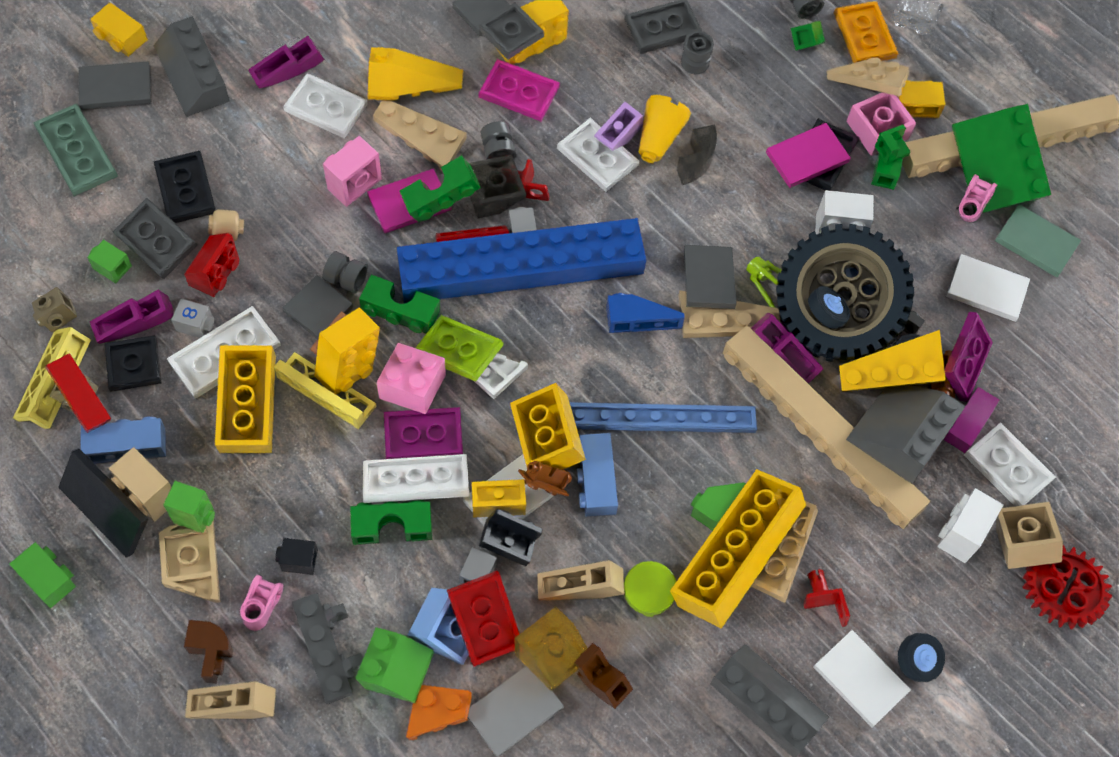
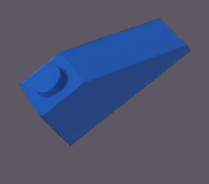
M616 293L609 295L607 298L606 310L609 333L682 329L685 316L682 312L633 294Z

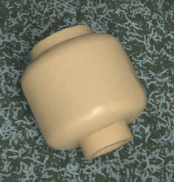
M218 209L214 211L213 215H209L208 234L229 233L232 234L234 242L238 239V234H243L244 219H239L237 211Z

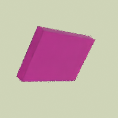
M497 59L478 95L483 100L542 121L559 89L560 82Z
M827 123L768 147L766 150V154L789 188L850 161V156Z
M434 169L367 191L368 198L384 234L418 222L409 214L400 190L419 179L430 190L439 188L441 183ZM451 207L435 213L432 217L451 211Z

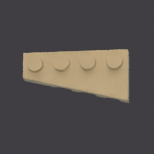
M382 100L373 114V120L395 137L399 136L410 148H415L421 152L425 159L436 163L440 170H442V166L455 159L467 138L466 132L390 100Z
M679 290L680 312L684 313L685 316L682 327L683 338L735 336L746 326L752 328L766 313L773 314L780 322L778 308L736 301L735 309L686 307V291Z
M805 501V508L751 585V587L784 603L788 597L818 513L817 506Z

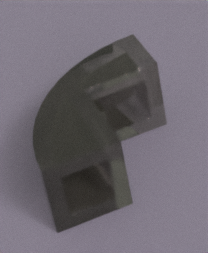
M715 124L692 130L690 144L694 154L679 157L677 172L682 185L697 180L709 168L717 143Z

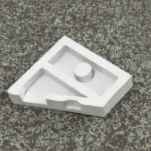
M497 353L475 383L490 397L495 399L528 369V364L524 361L519 363L506 359L505 355Z

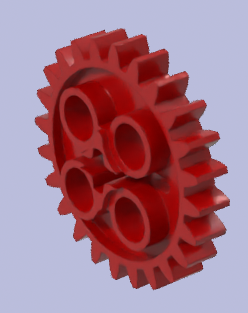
M1063 545L1062 562L1028 566L1023 576V579L1026 580L1023 589L1029 590L1025 598L1034 599L1031 608L1039 607L1041 611L1038 616L1040 617L1045 614L1049 615L1048 623L1053 622L1054 619L1058 620L1060 628L1065 622L1068 623L1070 629H1073L1077 624L1082 629L1086 626L1087 622L1093 625L1097 619L1104 615V612L1110 606L1108 601L1112 598V595L1107 592L1112 588V585L1104 583L1109 576L1100 574L1103 566L1095 567L1093 565L1095 562L1094 557L1089 560L1085 559V551L1077 555L1075 547L1070 552H1067ZM1056 567L1060 568L1064 573L1059 572ZM1073 569H1075L1077 573L1069 585L1068 592L1064 596L1061 605H1059L1057 601L1064 591ZM1080 580L1086 582L1088 586L1084 585ZM1046 588L1051 589L1054 592V594L1047 591ZM1071 601H1074L1075 603H1077V605H1078L1079 607L1074 606V605L1071 603Z

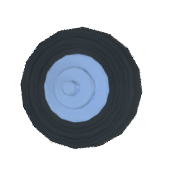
M821 286L810 294L808 298L809 307L822 324L829 328L837 329L849 320L850 309L845 300L835 290Z
M914 633L907 636L901 642L898 650V664L900 670L909 679L916 682H929L941 674L945 665V652L942 644L934 636L927 633Z

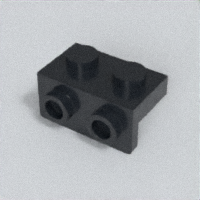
M495 509L485 521L479 546L526 567L531 562L535 541L542 535L543 529L535 526L530 521L517 518L507 511Z

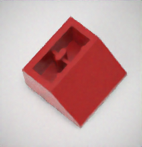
M222 233L209 236L184 274L190 287L212 297H215L218 291L225 287L227 277L239 265V256L232 234Z

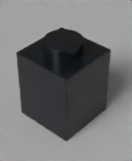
M283 538L282 547H277L275 557L281 571L314 575L318 553L316 542Z

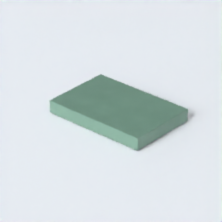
M1019 204L998 234L995 242L1053 276L1058 277L1081 240Z

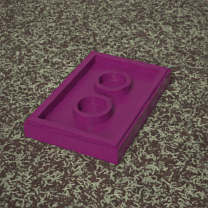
M977 312L968 313L944 370L958 399L968 402L993 343Z
M460 407L428 409L426 414L414 410L384 412L386 459L463 454Z

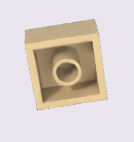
M134 447L109 467L114 476L110 480L146 517L149 516L155 522L167 512L163 504L171 490L170 483Z
M1050 502L1001 509L996 518V531L1008 569L1062 562L1063 540Z

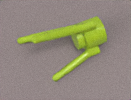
M757 256L747 266L746 270L751 274L749 279L756 285L770 307L776 308L760 280L763 282L769 279L778 285L779 282L772 275V271L779 274L782 269L773 265L769 260L764 261L760 256Z

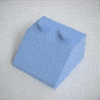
M431 588L407 636L432 649L434 653L464 665L468 652L453 612L447 589Z

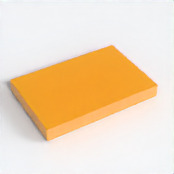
M877 1L835 8L834 15L853 63L870 58H879L881 61L897 58L898 51Z

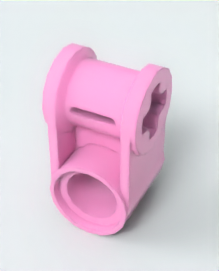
M974 175L959 206V213L964 221L974 222L978 220L986 204L994 194L997 184H990L979 179L978 175ZM967 205H974L977 208V212L971 216L964 214L963 210Z
M260 575L255 576L240 609V615L246 628L258 631L265 627L282 595L283 584H274L263 580ZM252 611L261 612L256 619L248 618Z

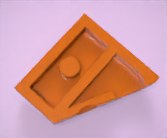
M422 685L417 699L412 705L406 737L409 740L418 739L417 736L431 731L437 732L445 729L448 725H457L467 721L472 693L469 690Z

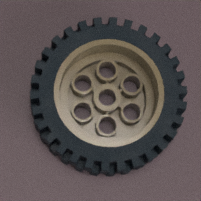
M835 224L834 230H829V227L826 226L821 228L820 234H816L813 231L808 234V240L804 241L802 238L797 243L796 250L793 248L790 250L788 260H784L781 265L782 271L781 273L779 272L777 278L779 284L776 286L780 318L784 323L785 329L792 333L807 351L813 352V356L817 358L823 356L826 357V361L833 362V359L840 360V363H847V360H857L882 351L890 343L893 344L897 340V336L899 333H902L906 322H908L914 297L913 274L909 272L910 265L907 260H903V252L900 248L895 250L894 242L891 239L883 240L882 233L877 231L874 235L870 233V228L866 226L863 227V230L856 229L857 224H849V229H843L842 224ZM853 267L857 269L858 275L850 278L845 275L844 271L847 268ZM828 273L834 277V280L829 284H825L820 280V277ZM873 285L876 292L872 295H866L862 291L863 286ZM821 286L829 287L837 293L848 291L852 296L848 301H845L850 309V318L843 326L837 329L829 328L822 324L809 307L808 298L810 294ZM858 308H865L868 310L869 315L861 319L855 315V311Z

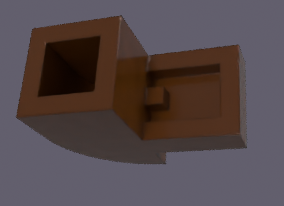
M189 620L184 648L189 654L205 655L201 677L206 683L217 684L218 675L222 676L224 670V659H221V657H233L232 645L225 632L218 625L207 621Z
M594 643L574 662L579 670L577 675L596 696L614 709L633 690L625 674L610 665L600 647Z

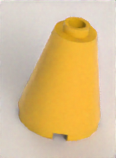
M651 95L646 101L638 152L641 158L648 163L661 160L691 115L690 110L683 103L679 102L678 105L671 103L672 98L668 96Z

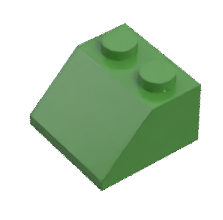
M376 627L355 679L365 689L415 703L434 651L402 634Z

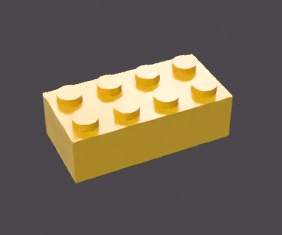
M220 345L215 446L219 453H272L275 388L274 366L276 355L273 347L270 345Z

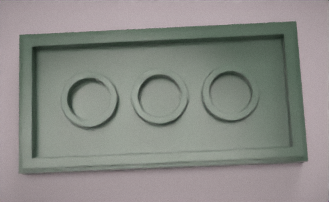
M77 103L33 122L74 197L118 177L117 172Z

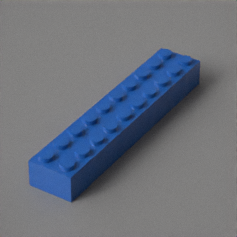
M638 218L397 247L404 304L413 299L416 291L438 299L640 275L644 274L646 255Z

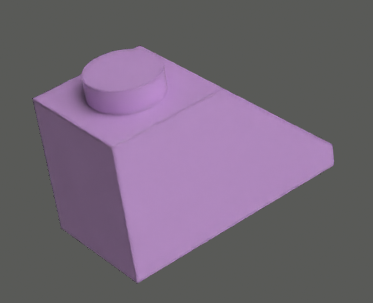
M624 102L594 137L613 151L627 144L643 126V115Z

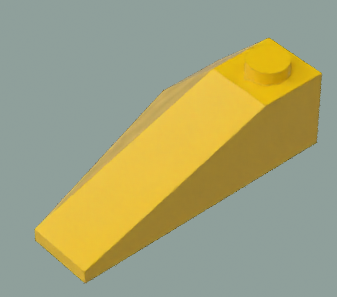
M371 47L368 71V99L391 101L399 99L400 95L411 94L412 97L420 96V92L431 90L434 93L462 89V69L394 48Z

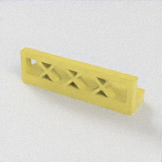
M72 327L58 329L53 332L13 419L18 422L31 421L44 429H50L62 403L50 397L55 382L46 370V365L70 353L79 367L91 339Z
M295 352L286 363L279 360L274 366L278 379L357 429L363 425L376 408L375 402L353 388L346 391V399H342L310 379L315 377V365ZM298 362L305 367V373L302 374L292 366ZM361 402L367 408L362 412L351 404Z

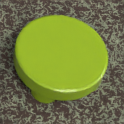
M654 561L641 562L631 568L626 575L624 581L625 599L635 611L644 616L653 617L663 613L674 602L670 590L676 583L675 576L670 569L661 563Z

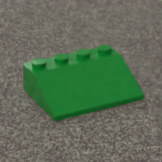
M1028 104L1006 108L952 124L967 187L975 174L985 182L997 184L994 194L982 213L1039 200L1052 195ZM972 205L975 214L977 212V208L974 205Z

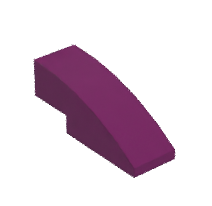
M307 35L290 48L284 44L248 69L256 85L259 88H264L296 77L317 66L325 59L316 44Z
M158 289L138 301L133 298L91 320L90 325L96 342L101 344L125 338L160 325L172 319L174 310L168 295Z
M766 313L751 328L808 384L824 369L773 314Z
M977 387L943 440L966 453L1000 400Z

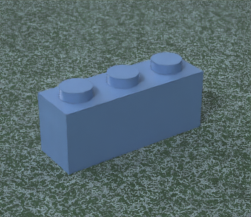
M150 416L135 421L120 419L115 423H105L88 433L81 426V450L94 464L116 462L133 447L145 459L166 457V431L161 418Z
M611 434L579 435L586 460L580 462V468L576 469L577 483H582L583 492H579V506L584 508L585 517L616 515L618 500Z

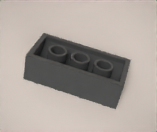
M191 16L171 23L154 44V48L185 116L188 117L230 102L226 85L194 17Z
M746 644L726 662L710 683L792 757H797L829 718L826 713Z

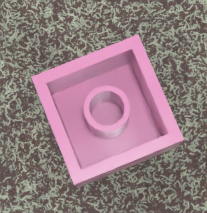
M883 92L853 105L846 121L856 136L860 137L859 140L871 156L879 153L875 148V144L881 132L904 124L906 130L902 139L906 141L910 138L916 125L915 120L898 97Z
M360 136L353 141H348L340 151L330 155L323 163L327 189L346 207L382 180L379 153Z
M398 343L377 380L379 399L426 414L446 376L445 358Z

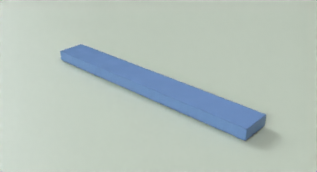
M570 402L577 429L756 433L757 431L756 406Z

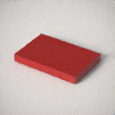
M498 571L446 590L473 667L524 647Z

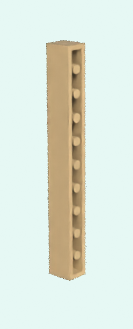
M1114 94L1030 113L1039 147H1051L1056 143L1064 141L1068 143L1077 138L1085 136L1089 138L1102 132L1111 133L1119 128V103ZM953 131L905 142L911 151L909 156L903 158L902 162L908 178L924 177L929 173L945 172L950 168L962 167Z
M749 326L744 327L726 342L723 351L726 361L733 366L735 365L742 372L743 377L759 389L765 399L771 400L777 406L778 411L795 424L801 434L807 435L813 441L816 449L822 453L824 452L837 469L843 470L850 477L853 485L862 489L875 506L881 507L888 514V518L892 523L904 529L925 510L931 501L913 484L847 441L846 439L854 427Z

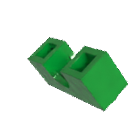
M462 155L441 167L444 181L439 188L430 190L419 179L400 190L409 214L419 223L430 219L435 213L443 209L450 208L458 200L471 196L476 190L481 188L471 165Z
M371 275L359 298L360 308L368 316H378L386 319L387 322L393 325L400 324L408 327L415 333L426 334L440 313V299L416 291L415 296L410 302L405 304L396 303L393 301L395 296L394 282Z
M411 500L409 503L393 501L377 505L361 502L357 506H350L353 545L380 543V531L388 523H398L405 529L406 542L432 540L430 501Z

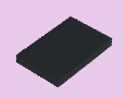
M818 118L812 129L827 122ZM827 123L850 156L860 137ZM845 164L806 182L820 189L831 191Z
M200 150L153 161L166 215L174 223L214 213L216 208Z

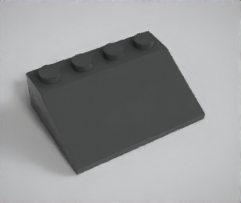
M917 385L886 387L846 440L912 484L965 406L945 392Z

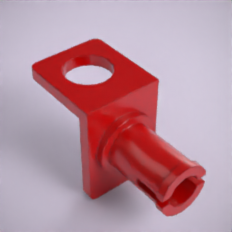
M527 159L523 171L502 169L501 183L520 185L523 198L549 201L550 199L546 185L532 183L535 171L531 159ZM531 189H537L543 194H535Z
M818 569L819 575L816 574V570L809 572L807 577L813 593L806 595L803 604L804 609L835 604L841 626L846 627L850 613L842 588L829 590L824 571Z

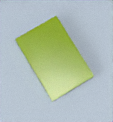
M441 315L415 348L445 358V369L476 382L502 348L503 342L499 338Z

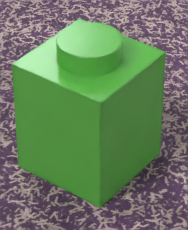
M104 239L90 251L87 257L93 270L115 284L132 267L127 254Z

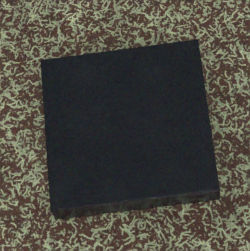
M155 335L104 343L108 389L110 392L162 384L158 345Z

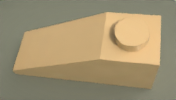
M610 560L537 573L539 600L600 599L624 594L623 568Z
M255 681L188 690L185 718L255 719L273 717L276 688Z

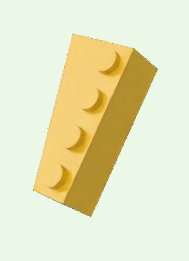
M940 330L840 365L839 372L842 392L944 382L945 371Z

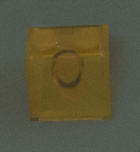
M556 606L515 638V655L550 691L554 690L578 670L574 662L587 649L574 623Z

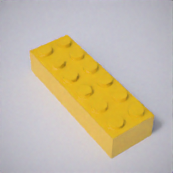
M756 469L670 590L677 606L722 629L805 508L806 502L801 488Z

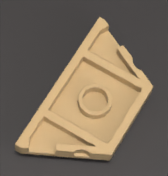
M870 58L827 70L828 80L896 96L902 94V87L905 86L909 76V67L899 65L898 62L881 61L879 58Z
M214 520L210 526H206L204 533L177 524L168 526L160 531L159 544L163 586L219 603L220 592Z

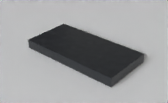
M76 449L72 451L58 488L126 558L133 555L148 518L82 450Z

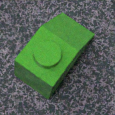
M746 483L708 487L703 494L699 492L691 503V506H693L691 517L713 531Z

